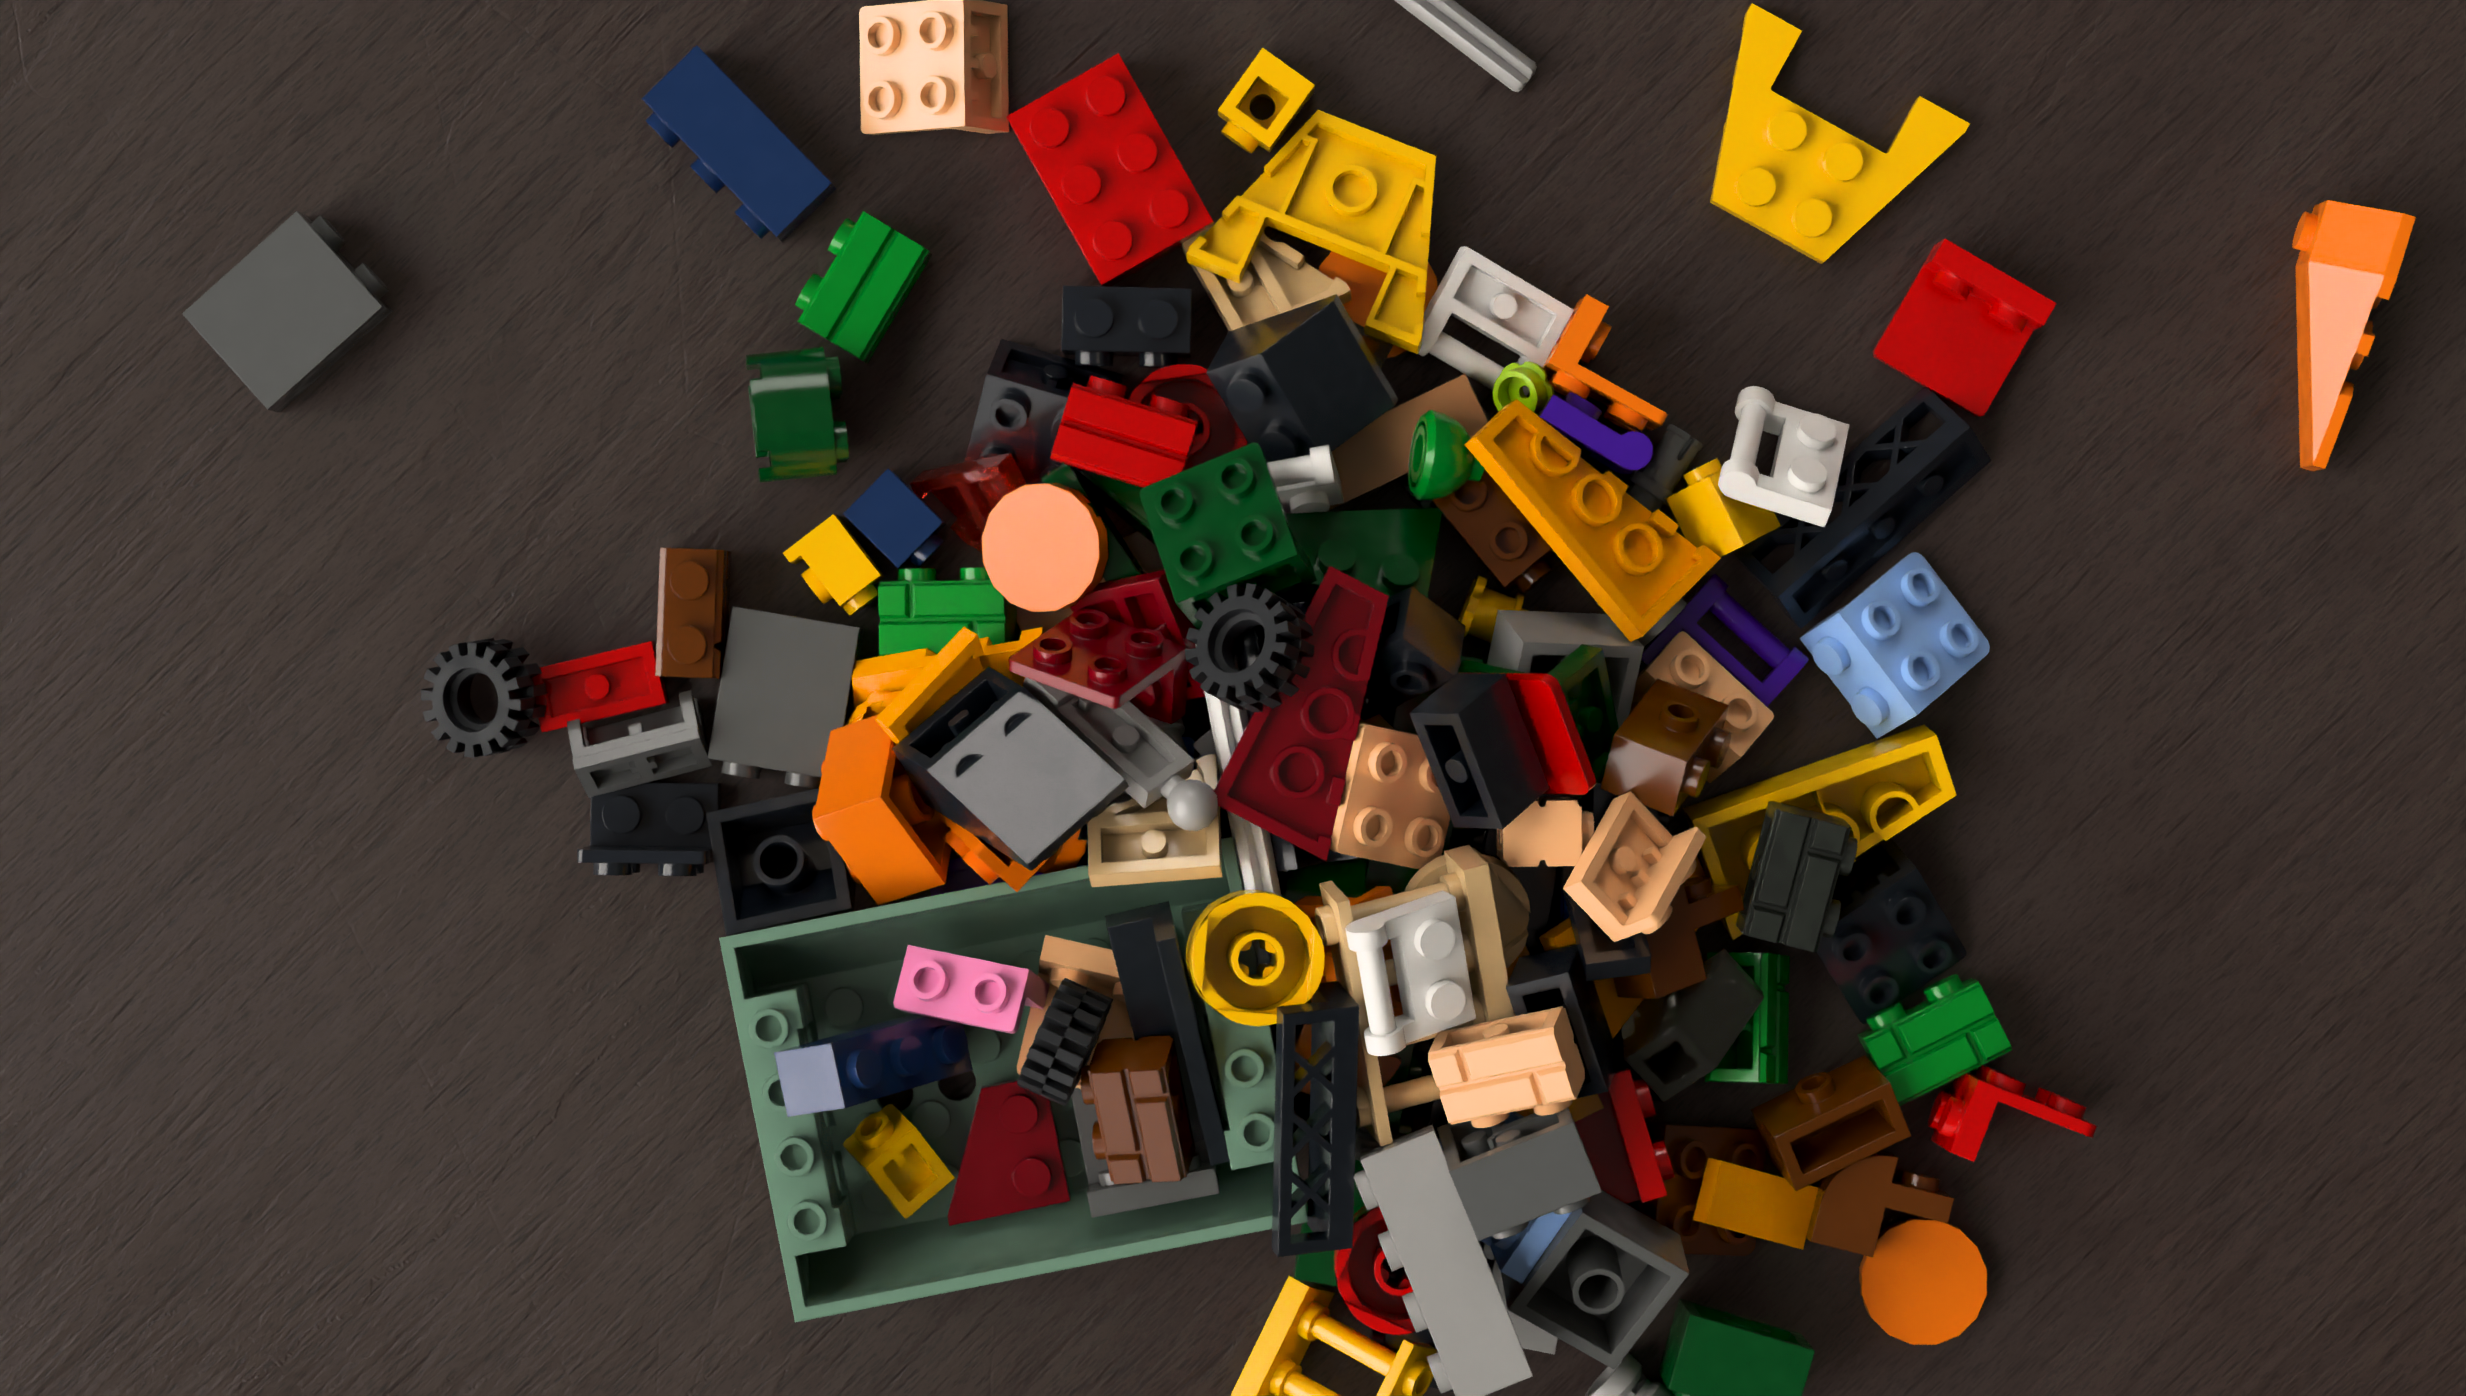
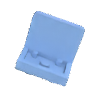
M1912 552L1902 558L1850 603L1814 625L1799 638L1812 654L1816 665L1829 676L1851 705L1856 717L1869 728L1876 739L1917 716L1990 651L1987 638L1927 560L1917 552Z

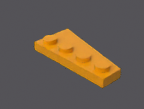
M1517 399L1504 406L1464 444L1630 642L1644 636L1721 559V557L1705 545L1697 548L1676 532L1679 525L1659 509L1651 512L1626 493L1629 486L1610 471L1602 474L1580 457L1581 449Z

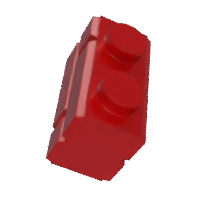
M1090 376L1087 387L1075 383L1071 387L1050 458L1056 462L1143 488L1185 470L1199 423L1196 420L1186 418L1190 407L1186 404L1152 395L1150 404L1147 406L1124 399L1127 391L1126 386Z

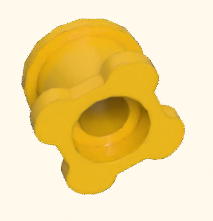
M1478 575L1472 581L1458 621L1466 626L1464 637L1468 634L1491 643L1498 610H1529L1522 608L1524 595L1517 593L1515 598L1489 589L1485 587L1487 578Z

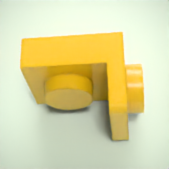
M892 1104L866 1117L857 1126L855 1132L843 1143L848 1153L863 1167L893 1207L905 1219L910 1217L955 1178L917 1128Z

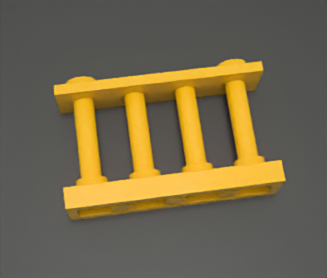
M1288 1276L1230 1396H1341L1302 1374L1300 1363L1310 1343L1316 1339L1325 1342L1386 1376L1376 1396H1423L1433 1379L1427 1356L1437 1353V1349L1429 1344L1404 1339L1396 1353L1331 1317L1328 1306L1335 1294L1334 1292L1318 1283L1294 1279L1293 1276Z

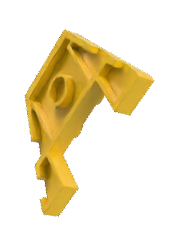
M1752 3L1744 17L1741 44L1733 76V87L1710 203L1822 264L1966 132L1970 123L1919 96L1915 100L1887 153L1856 138L1771 90L1802 30Z
M1317 110L1264 166V172L1242 196L1237 195L1222 211V217L1204 236L1199 235L1190 245L1186 253L1187 263L1241 283L1267 226L1387 273L1366 320L1364 333L1418 354L1422 346L1436 156Z

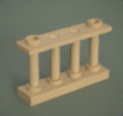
M1470 845L1444 851L1448 874L1440 876V883L1350 906V900L1332 880L1319 883L1323 906L1315 908L1317 930L1323 945H1330L1336 980L1359 1005L1356 1126L1358 1128L1365 1126L1380 1146L1393 1143L1388 1113L1439 1100L1440 1089L1436 1086L1433 1074L1383 1087L1378 1056L1369 1054L1366 1049L1364 1030L1369 1027L1357 954L1348 947L1345 928L1355 920L1440 891H1445L1455 896L1476 1019L1446 1030L1513 1017V1007L1506 990L1508 976L1489 865ZM1394 959L1385 960L1389 987L1398 985ZM1437 1033L1407 1043L1406 1045L1433 1039Z

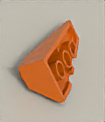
M2326 200L2315 205L2312 213L2305 211L2298 222L2292 248L2300 250L2295 266L2300 468L2309 471L2326 469L2353 396L2354 384L2345 381L2349 369L2357 370L2364 357H2368L2375 339V335L2372 333L2373 322L2369 321L2368 318L2372 308H2377L2382 298L2390 299L2416 219L2414 216Z

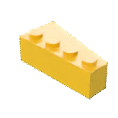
M1923 724L1683 808L1689 828L1698 827L1706 836L1698 852L1705 875L1710 877L1712 884L1739 885L1743 900L1769 801L1844 819L1851 826L1849 837L1857 839L1856 858L1883 839L1887 841L1957 794L1938 737ZM1739 912L1721 919L1724 929L1732 940L1742 935L1736 926Z

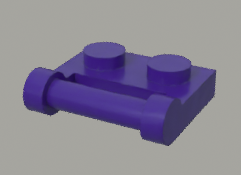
M1572 392L1565 395L1563 400L1553 394L1540 413V418L1581 449V453L1614 473L1629 475L1632 471L1645 467L1651 461L1653 445L1645 434L1637 431L1627 432L1623 435L1618 434L1597 421L1603 412L1602 410Z
M1714 573L1691 597L1685 608L1643 650L1641 661L1646 666L1650 664L1675 635L1684 631L1767 707L1799 673L1809 658L1796 646L1791 649L1785 646L1726 592L1729 585ZM1708 610L1773 668L1762 682L1697 624Z

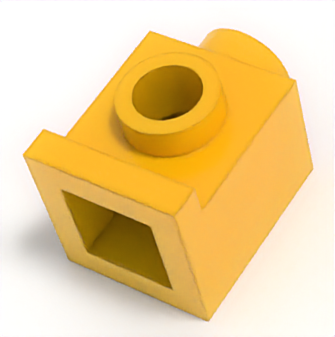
M1262 48L1218 109V116L1227 122L1221 133L1250 154L1254 152L1258 145L1270 153L1304 104L1313 95L1315 85ZM1266 97L1273 102L1275 111L1270 118L1260 120L1251 114L1250 105L1255 99Z
M835 514L831 515L783 552L784 556L792 564L796 565L804 559L809 568L801 576L823 604L834 598L850 617L878 597V590L874 584L885 576L840 517Z

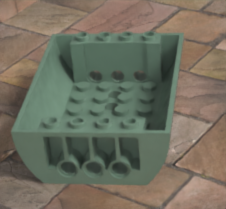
M1233 837L1221 839L1222 878L1092 887L1088 875V865L1032 876L1018 892L1012 889L1006 882H1000L719 938L795 1323L1272 1229L1276 1048L1271 1025H1243L1219 1014L1196 992L1190 980L1186 964L1188 937L1199 915L1208 904L1222 896L1243 890ZM1169 901L1223 1121L1229 1162L1216 1164L1220 1183L1219 1194L1092 1218L1087 1196L1088 1179L1072 1096L1066 1106L1051 1100L1071 1200L949 1226L947 1216L981 1088L984 1085L1018 1079L1020 1076L1017 1073V1063L1030 1011L1029 1006H1024L1019 1029L1014 1034L963 1024L968 1040L972 1071L976 1078V1086L971 1095L962 1099L951 1098L943 1092L939 1080L912 1088L913 1100L906 1109L900 1112L917 1128L955 1178L910 1217L905 1219L893 1207L863 1167L843 1146L844 1141L855 1132L861 1121L884 1108L879 1099L844 1109L788 1117L774 1052L902 1016L914 1015L913 1013L898 1010L893 1004L908 945L1025 968L1038 975L1045 935L1112 950L1106 926V915ZM1253 940L1250 950L1240 951L1238 958L1239 962L1249 967V975L1256 974L1258 967ZM1295 1155L1292 1161V1171L1300 1177L1297 1155ZM1292 1183L1293 1193L1298 1187ZM1305 1204L1291 1218V1225L1308 1222Z

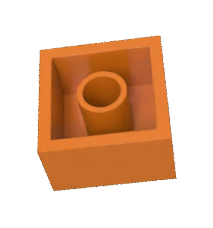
M878 715L830 731L825 760L821 766L822 776L817 801L813 807L812 816L820 837L833 845L845 861L852 879L856 883L862 884L879 906L946 884L952 847L942 838L950 828L936 815V810L923 802L892 750L895 743L876 722L875 718Z

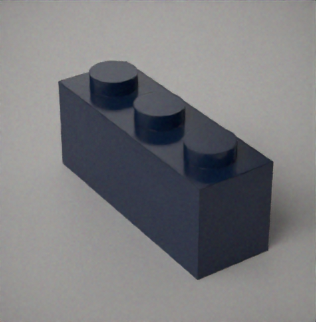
M697 45L642 98L654 111L645 121L671 148L682 140L698 156L690 167L716 194L726 185L743 202L735 213L760 239L771 231L783 242L836 190V187Z
M918 1014L902 1016L774 1052L788 1117L848 1108L973 1070L963 1024Z

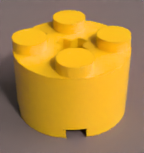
M1241 890L1224 895L1208 904L1199 915L1188 937L1186 964L1190 980L1196 992L1215 1011L1236 1023L1249 1026H1266L1277 1023V1007L1306 1004L1318 990L1322 980L1325 954L1322 939L1308 915L1296 904L1271 892ZM1259 939L1260 948L1271 953L1270 962L1259 964L1257 973L1249 975V967L1238 961L1240 951L1250 950L1252 940Z

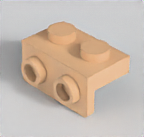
M1684 631L1675 635L1659 655L1638 673L1630 709L1631 713L1657 678L1729 705L1723 730L1731 732L1730 744L1718 769L1710 767L1706 779L1709 783L1738 761L1774 719V714Z
M1630 791L1613 798L1563 889L1613 942L1640 932L1645 935L1653 933L1670 917L1673 910L1670 904L1680 885L1695 871L1697 867L1695 858L1706 836L1698 827L1672 836Z

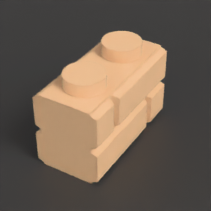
M1539 797L1538 801H1534L1504 829H1496L1497 856L1508 867H1538L1540 862L1548 867L1576 866L1582 852L1594 834L1593 812L1582 810L1577 800L1570 797Z
M1561 1006L1438 1032L1428 1052V1062L1436 1086L1440 1089V1099L1448 1123L1452 1125L1471 1121L1472 1126L1475 1128H1487L1505 1121L1511 1112L1533 1108L1536 1115L1545 1116L1568 1108L1572 1104V1100L1578 1097L1585 1080V1069L1577 1044L1573 1040L1574 1034L1566 1009Z

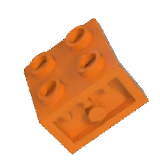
M1586 294L1575 305L1571 317L1542 367L1547 374L1552 376L1549 383L1553 386L1554 391L1563 396L1572 392L1585 400L1589 396L1607 406L1608 408L1603 417L1628 432H1642L1644 428L1652 431L1661 427L1668 416L1666 412L1578 364L1579 360L1587 364L1590 360H1594L1612 327L1602 321L1609 306Z

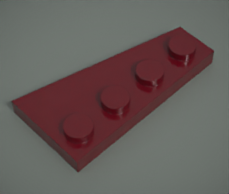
M1332 566L1328 567L1305 612L1306 617L1302 619L1311 625L1313 636L1303 640L1315 646L1314 657H1302L1301 660L1303 665L1311 668L1306 679L1296 674L1291 682L1299 690L1292 697L1280 691L1278 694L1282 702L1281 705L1272 709L1263 704V712L1253 713L1214 789L1217 795L1218 806L1327 861L1332 841L1331 836L1344 790L1345 775L1353 741L1356 739L1363 701L1389 598L1388 595Z

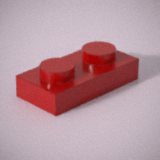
M645 642L539 667L542 673L532 679L534 685L546 683L547 695L536 697V704L547 706L545 717L538 718L541 732L567 727V721L579 718L582 724L669 703L663 676H655V642Z

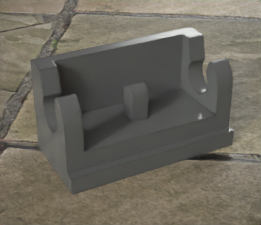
M692 690L679 693L681 706L587 730L586 726L582 727L580 718L567 721L574 770L588 798L712 766L711 759H708L709 747L701 707L697 698L693 697Z

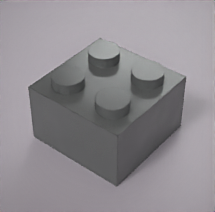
M1603 1190L1601 1193L1591 1196L1590 1201L1585 1206L1569 1215L1522 1284L1501 1272L1507 1309L1614 1370L1690 1274L1680 1234Z

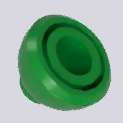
M1434 410L1425 412L1419 418L1413 433L1409 453L1408 482L1410 491L1418 500H1433L1446 497L1456 492L1468 480L1480 481L1484 471V467L1464 445L1471 438L1465 427L1454 418L1442 412Z

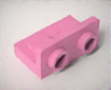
M908 945L893 1004L895 1008L903 1012L1014 1034L1019 1029L1024 1006L1044 1009L1050 984L1029 969Z

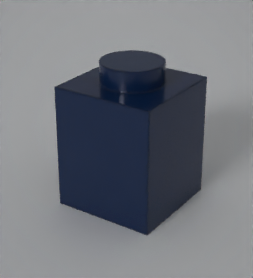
M889 468L843 513L899 569H903L910 561L917 568H920L945 542L938 533L944 528L946 523Z

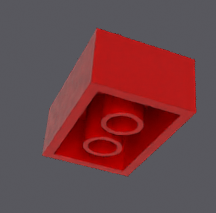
M1119 53L1006 116L1101 286L1111 287L1182 247L1183 242L1214 225L1213 219Z

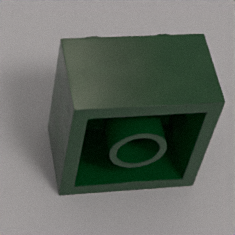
M1679 1298L1658 1372L1669 1391L1676 1396H1802L1815 1350L1800 1333Z

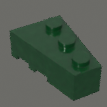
M1439 508L1285 513L1292 534L1310 558L1317 581L1281 595L1280 597L1292 604L1312 600L1329 566L1389 597L1412 586L1428 598L1442 511Z

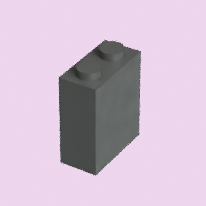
M296 211L182 313L266 409L278 413L286 408L393 312L382 299L389 292L388 288L365 263L360 264L356 269L339 251L346 244V241L322 215H319L312 221L308 216Z
M733 606L708 759L723 761L721 773L759 779L761 768L785 771V784L812 789L819 788L822 776L821 766L825 760L830 731L845 726L850 717L853 700L851 678L855 661L860 658L864 628Z

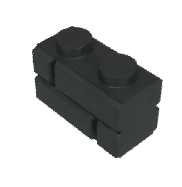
M1775 801L1768 802L1742 900L1745 910L1739 912L1736 926L1742 934L1811 952H1818L1822 937H1833L1841 908L1840 901L1832 899L1839 874L1844 876L1850 874L1857 851V839L1849 837L1851 826L1844 819Z

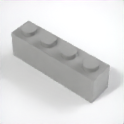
M1433 1124L1393 1140L1392 1144L1377 1146L1360 1153V1160L1364 1169L1356 1172L1354 1179L1367 1211L1378 1206L1380 1207L1388 1231L1377 1236L1391 1271L1393 1272L1404 1267L1413 1292L1403 1295L1402 1298L1416 1333L1427 1328L1429 1329L1437 1353L1427 1356V1360L1440 1393L1442 1394L1453 1389L1455 1396H1485L1533 1377L1530 1365L1480 1241L1476 1238L1449 1173L1445 1155Z

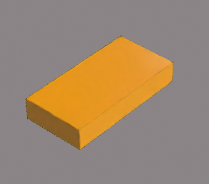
M1708 1158L1693 1220L1803 1250L1819 1188L1808 1185L1795 1191L1785 1178Z

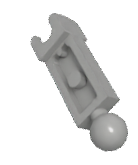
M1025 677L1023 687L1126 780L1129 787L1125 791L1144 809L1164 796L1167 799L1168 815L1178 827L1184 830L1198 831L1211 824L1217 816L1219 809L1217 795L1212 787L1203 781L1188 779L1191 777L1195 760L1130 701L1120 708L1112 709Z

